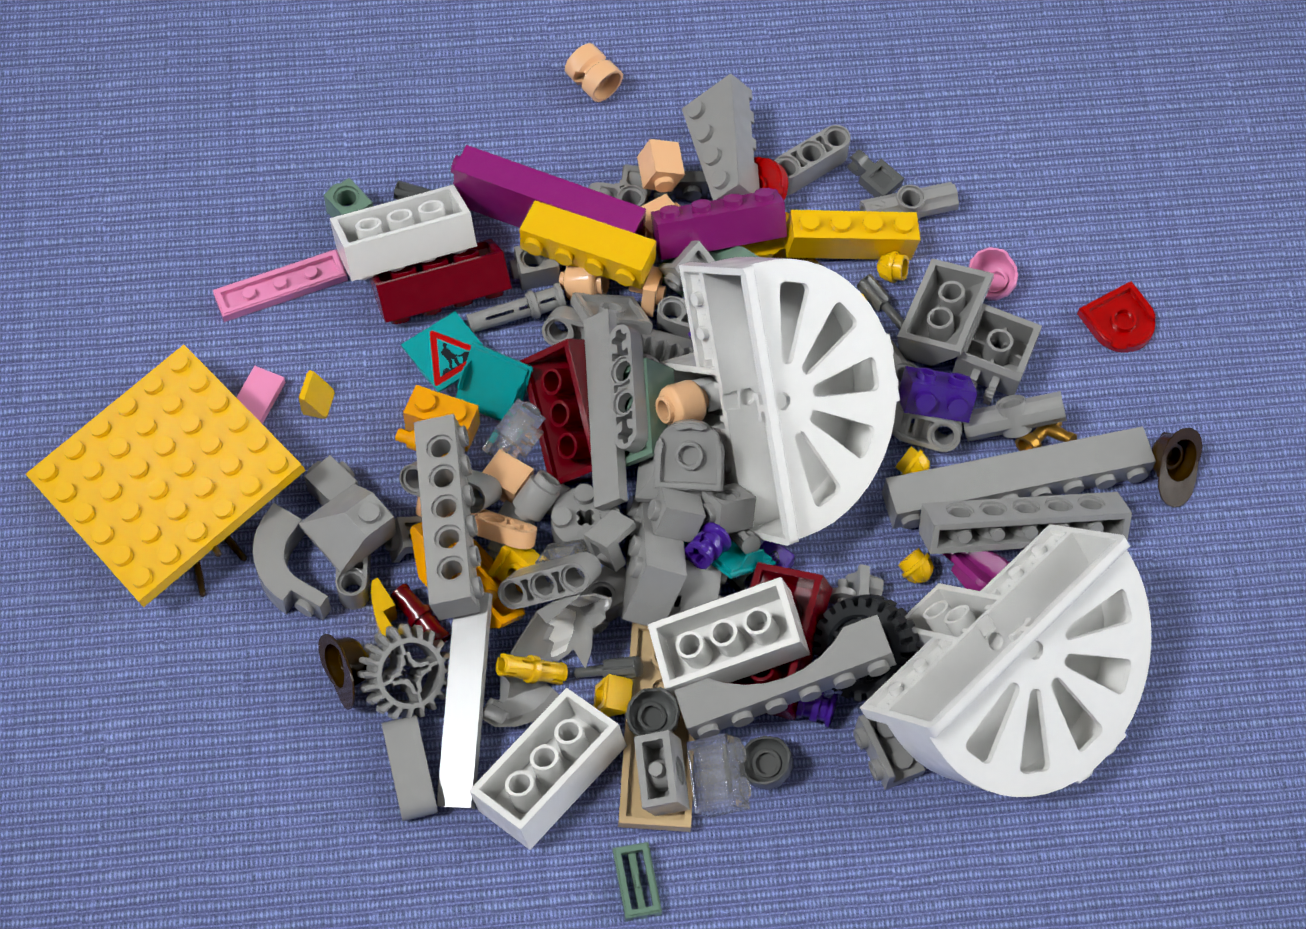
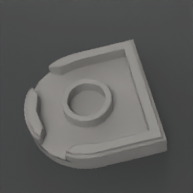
M696 419L679 420L666 427L660 434L654 449L653 489L665 487L676 490L723 491L725 450L722 439L716 430L709 424Z

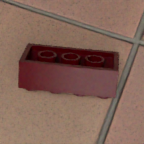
M492 239L476 242V247L469 248L460 254L451 253L437 257L431 262H419L405 266V268L399 271H387L374 275L369 280L382 318L385 323L401 324L409 321L410 316L420 313L424 316H430L441 312L442 307L450 305L464 307L472 304L473 299L485 296L486 299H492L504 295V291L512 289L503 251Z
M565 339L520 360V362L534 367L527 386V392L546 471L555 477L560 484L567 486L593 480L585 339Z
M757 562L750 588L779 577L784 580L792 592L810 655L731 682V684L751 685L772 682L786 678L812 663L814 656L812 654V647L817 645V642L813 641L814 633L819 631L816 625L820 619L824 618L823 614L827 610L832 593V587L824 575ZM799 701L789 704L784 711L772 715L795 720Z

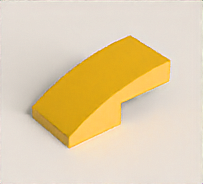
M377 577L371 583L372 605L378 633L386 636V628L392 626L390 622L397 619L395 603Z

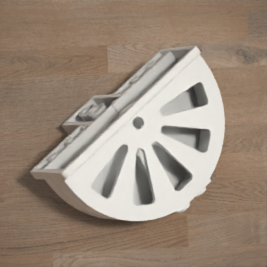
M734 257L711 263L688 262L681 264L679 269L694 352L661 361L660 363L674 368L675 383L692 380L706 391L709 405L702 421L713 427L722 439L725 450L724 485L738 483L756 496L753 528H750V530L761 540L786 546L797 543L800 538L822 530L845 514L868 488L882 463L892 434L896 402L900 401L899 382L895 372L894 349L890 334L885 333L878 316L860 291L848 280L822 265L804 260L766 257Z
M1049 524L981 591L938 583L905 616L907 620L912 619L915 624L912 631L913 634H919L920 641L916 642V647H920V650L860 707L865 717L887 724L903 748L927 769L943 777L999 795L1033 797L1063 789L1074 782L1080 784L1092 775L1093 770L1107 756L1112 754L1116 750L1117 745L1127 736L1125 731L1140 702L1149 669L1151 654L1149 604L1139 571L1127 551L1130 545L1125 536Z

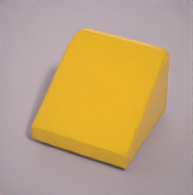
M311 370L306 374L299 395L301 412L303 415L326 419L335 393L327 382Z
M608 674L595 685L593 707L608 717L625 714L628 703L632 698V679Z

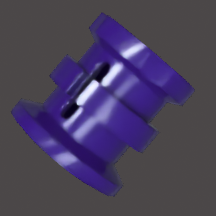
M711 522L704 524L701 532L685 547L687 559L697 568L707 569L722 553L730 549L731 539L729 534L718 524Z
M822 692V695L815 700L809 702H802L800 700L796 717L800 719L803 716L810 717L809 721L817 723V720L824 721L825 727L829 728L836 710L838 694L834 693L831 697L824 696L825 692Z

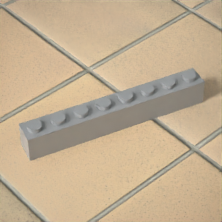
M1142 426L889 477L885 479L882 496L892 528L903 527L905 529H912L920 525L922 503L1079 494L1084 489L1094 487L1106 489L1123 481H1129L1130 483L1140 482L1149 476L1156 460Z

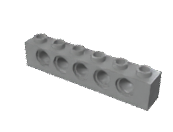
M454 414L414 422L429 606L438 620L480 612L479 598L484 597V588L481 578L477 577L476 567L481 566L479 549L477 545L474 546L473 536L478 535V527L475 516L471 515L470 506L475 505V497L472 486L468 485L467 476L472 475L469 456L465 455L464 446H469L468 432L465 425H459ZM458 542L454 547L448 548L451 544ZM461 573L457 578L450 580L455 574Z
M1118 492L922 503L919 534L930 554L1023 549L1049 524L1124 535L1126 540H1128L1132 512Z

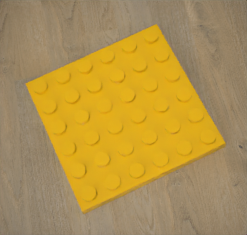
M183 344L29 470L26 476L144 608L208 554L214 546L220 544L306 470L272 433Z

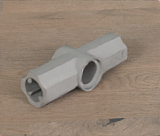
M951 182L923 188L916 185H905L898 190V193L860 200L859 204L860 211L917 212L918 221L921 217L958 210L959 207L958 192L955 184Z
M1061 391L1029 398H1025L1022 395L1003 397L996 402V405L973 409L969 423L963 422L966 438L969 442L1002 434L1007 438H1018L1028 434L1032 428L1064 422L1067 419Z

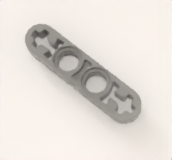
M621 324L611 331L608 338L613 435L615 445L618 448L638 453L645 447L648 440L642 337L638 330ZM630 365V374L628 378L624 380L623 373L626 367ZM632 396V406L629 409V411L626 412V402Z

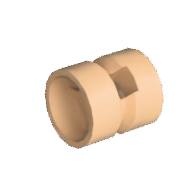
M587 43L576 49L569 57L565 65V73L577 85H582L584 92L595 102H601L609 98L618 89L623 79V73L610 60H605L606 56L594 44Z

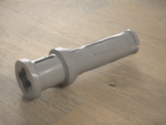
M556 282L551 288L535 293L532 290L527 291L524 298L466 314L470 330L475 333L529 316L532 319H539L541 314L567 305L560 283ZM549 298H554L553 301H550V302H547V303H543V304L540 303V301H542V300L549 299ZM525 305L528 307L527 309L519 310V307ZM513 310V313L486 320V317Z

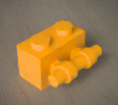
M416 385L403 411L405 429H398L395 441L404 443L408 449L416 451L414 422L454 414L459 425H465L467 429L469 446H464V448L468 452L480 426L479 405Z

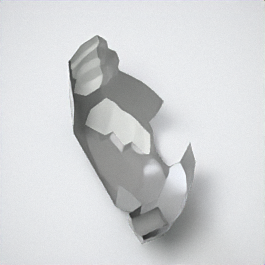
M593 593L556 599L535 612L509 655L519 657L536 655L541 660L558 662L573 649L586 669L592 649V629L600 625L606 618L605 612L611 607L612 598ZM500 676L499 700L490 698L483 709L482 719L494 727H517L535 721L559 694L547 682L537 681L531 684L524 682L523 679Z

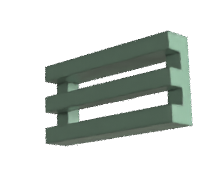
M645 842L612 848L625 922L633 921L634 918L645 919L651 915H654V917L662 916L649 843ZM638 852H642L652 902V906L649 907L645 906L635 854ZM628 854L638 909L631 908L621 855Z

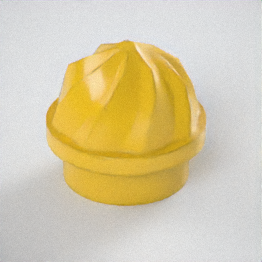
M892 251L880 257L877 263V271L881 278L890 283L906 279L909 269L907 255H901L899 251Z
M911 446L895 468L902 472L901 475L929 470L930 461L923 453V450L920 449L918 452Z
M919 548L898 564L899 568L903 571L901 574L903 578L912 583L927 582L934 569L930 555L928 553L924 554Z

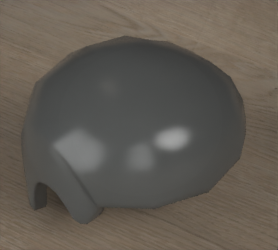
M658 687L645 688L637 692L628 703L625 717L629 730L634 735L640 736L666 730L673 733L678 728L681 713L677 699L669 691Z
M760 736L750 740L741 750L739 769L749 784L756 788L770 790L780 787L790 777L793 769V756L782 739Z

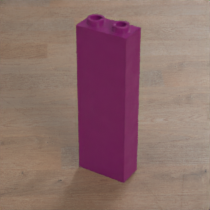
M466 145L461 156L456 155L452 162L453 184L471 211L520 228L533 202L536 200L645 237L646 208Z

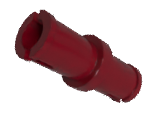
M407 583L400 585L393 591L390 597L409 618L407 622L411 627L420 625L423 627V633L427 630L433 631L435 633L434 641L439 639L446 643L450 639L451 634L445 630L432 614L433 610L429 604L424 605Z

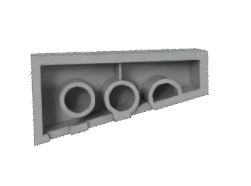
M731 73L682 108L713 200L723 199L728 194H750L760 189L758 165L754 162V151L757 150L756 139L752 137L751 127L754 124V112L750 110V101L753 100L752 90Z
M631 496L627 504L626 515L635 521L636 529L628 535L622 619L648 626L647 624L669 616L687 577L684 541L654 535L651 520L647 517L650 503L635 502V496Z

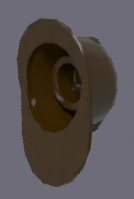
M1190 427L1182 428L1175 433L1163 432L1152 446V452L1156 460L1153 470L1158 477L1160 497L1170 507H1180L1185 504L1195 487L1203 445L1198 431Z
M324 634L318 642L322 666L333 683L342 705L347 710H350L354 705V686L365 680V678H360L357 675L358 671L366 670L367 666L360 663L359 658H369V655L354 638L344 637L335 639L332 635Z

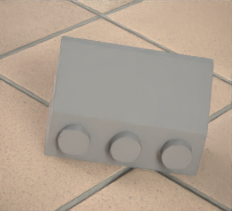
M932 258L897 335L899 350L904 358L933 366L961 356L994 279V273Z

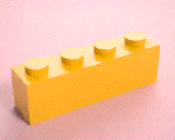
M536 200L533 202L519 229L520 249L526 250L529 254L547 257L564 266L570 265L584 268L591 275L615 280L623 286L642 289L656 260V240Z
M791 210L786 222L787 237H784L786 258L880 259L882 255L889 252L899 251L901 255H907L908 259L911 260L921 240L917 212Z

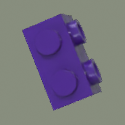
M905 366L899 388L900 404L904 413L966 423L970 421L978 393L970 376Z

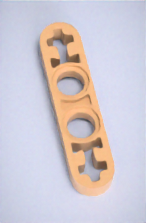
M418 496L416 514L422 517L420 497ZM486 509L477 513H471V515L475 516L477 522V536L518 549H530L535 546L537 527Z

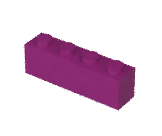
M760 188L754 193L745 195L728 194L723 199L712 201L700 199L692 202L690 205L679 207L667 205L660 208V210L651 212L653 239L656 240V251L661 260L678 257L691 241H700L707 251L787 237L785 201L776 189Z

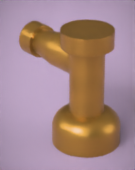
M1062 422L1037 427L1032 433L1029 432L1025 436L1016 438L1015 444L1019 451L1042 447L1041 442L1047 436L1067 442L1077 440V434L1066 431L1061 427Z

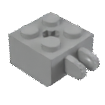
M982 304L961 356H958L956 359L953 373L970 376L975 388L977 384L988 387L983 396V403L987 405L991 404L996 391L1008 396L1015 395L1036 345L1042 325Z

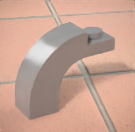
M273 503L260 521L253 542L254 563L263 591L269 600L286 615L294 605L305 616L312 617L315 615L324 620L331 610L328 596L295 577L288 569L291 553L306 534L299 526L302 519Z

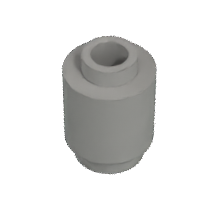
M539 470L536 475H531L512 501L515 506L514 512L516 515L528 523H531L532 520L540 522L559 497L560 482L543 470Z

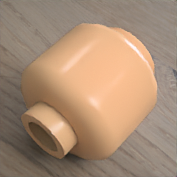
M569 265L559 275L560 286L569 301H571L572 293L575 292L590 295L607 294L609 278L591 275L584 268Z
M692 380L680 381L661 389L655 403L656 412L659 419L668 426L683 419L702 421L707 412L709 398L706 391Z

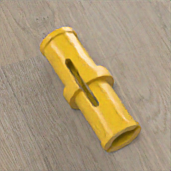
M501 653L500 657L497 658L495 667L496 673L499 676L515 677L531 684L538 681L562 685L568 675V668L565 663L541 660L536 655L519 657Z

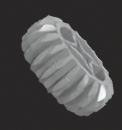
M401 623L398 630L393 626H388L386 628V636L376 633L374 638L378 644L377 646L372 644L365 645L366 651L371 654L369 658H359L360 663L367 665L366 670H360L357 673L358 677L367 679V682L363 683L359 688L362 692H371L367 696L366 701L371 705L377 703L376 711L378 713L384 714L388 711V717L392 719H397L400 715L402 718H412L413 713L421 718L425 716V707L430 710L437 709L434 698L441 700L446 698L441 688L442 686L447 687V679L444 678L445 673H448L449 666L444 665V662L449 660L450 653L440 652L445 643L439 639L434 641L435 633L433 631L427 630L423 633V627L420 625H414L410 629L409 624ZM414 643L423 651L426 658L412 659L410 652L405 651L403 644ZM389 655V667L382 672L383 664ZM404 665L411 667L410 673H406L408 675L407 678L399 677L401 676V670H404ZM428 672L426 683L422 688V677ZM399 685L401 691L406 693L408 699L395 700L389 695L384 686Z

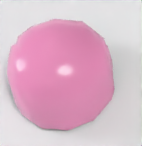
M989 247L978 251L970 260L969 268L994 273V279L985 297L986 299L999 300L1007 297L1017 286V266L1007 251Z

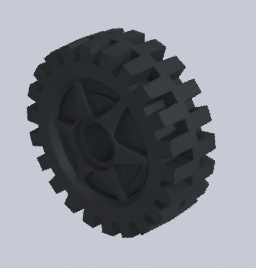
M871 594L853 596L833 605L832 608L823 614L824 618L818 621L816 627L819 631L814 633L813 641L817 642V645L812 647V654L818 655L819 658L835 641L843 627L878 615L896 665L891 666L889 671L875 677L867 675L857 679L852 686L844 689L832 688L834 692L842 691V697L847 699L854 697V701L860 702L868 700L920 650V647H916V642L920 641L919 634H913L912 628L915 627L913 620H907L905 616L908 613L903 608L897 609V603L893 600H884V596H871Z

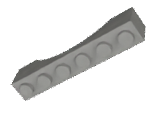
M874 615L843 627L835 641L818 659L786 678L764 684L751 685L724 683L706 678L676 689L674 692L686 728L694 740L698 738L706 740L717 736L720 730L730 726L742 727L748 725L754 720V717L762 714L772 715L780 713L787 709L789 704L797 701L809 702L815 700L822 695V692L832 688L844 689L850 687L857 679L867 675L871 677L882 675L888 672L891 666L896 665L879 617Z

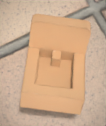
M652 266L642 289L629 286V291L642 294L641 308L650 317H653L656 306L665 298L666 286H662L663 274L659 267Z

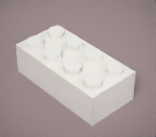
M454 184L330 218L337 252L351 281L367 280L376 274L387 271H399L408 265L419 262H431L437 257L451 253L460 254L469 248L477 246L471 212Z
M781 577L647 624L664 688L675 698L674 690L706 678L731 683L810 655L792 592Z
M566 688L473 785L469 792L479 812L531 850L627 745L618 723Z

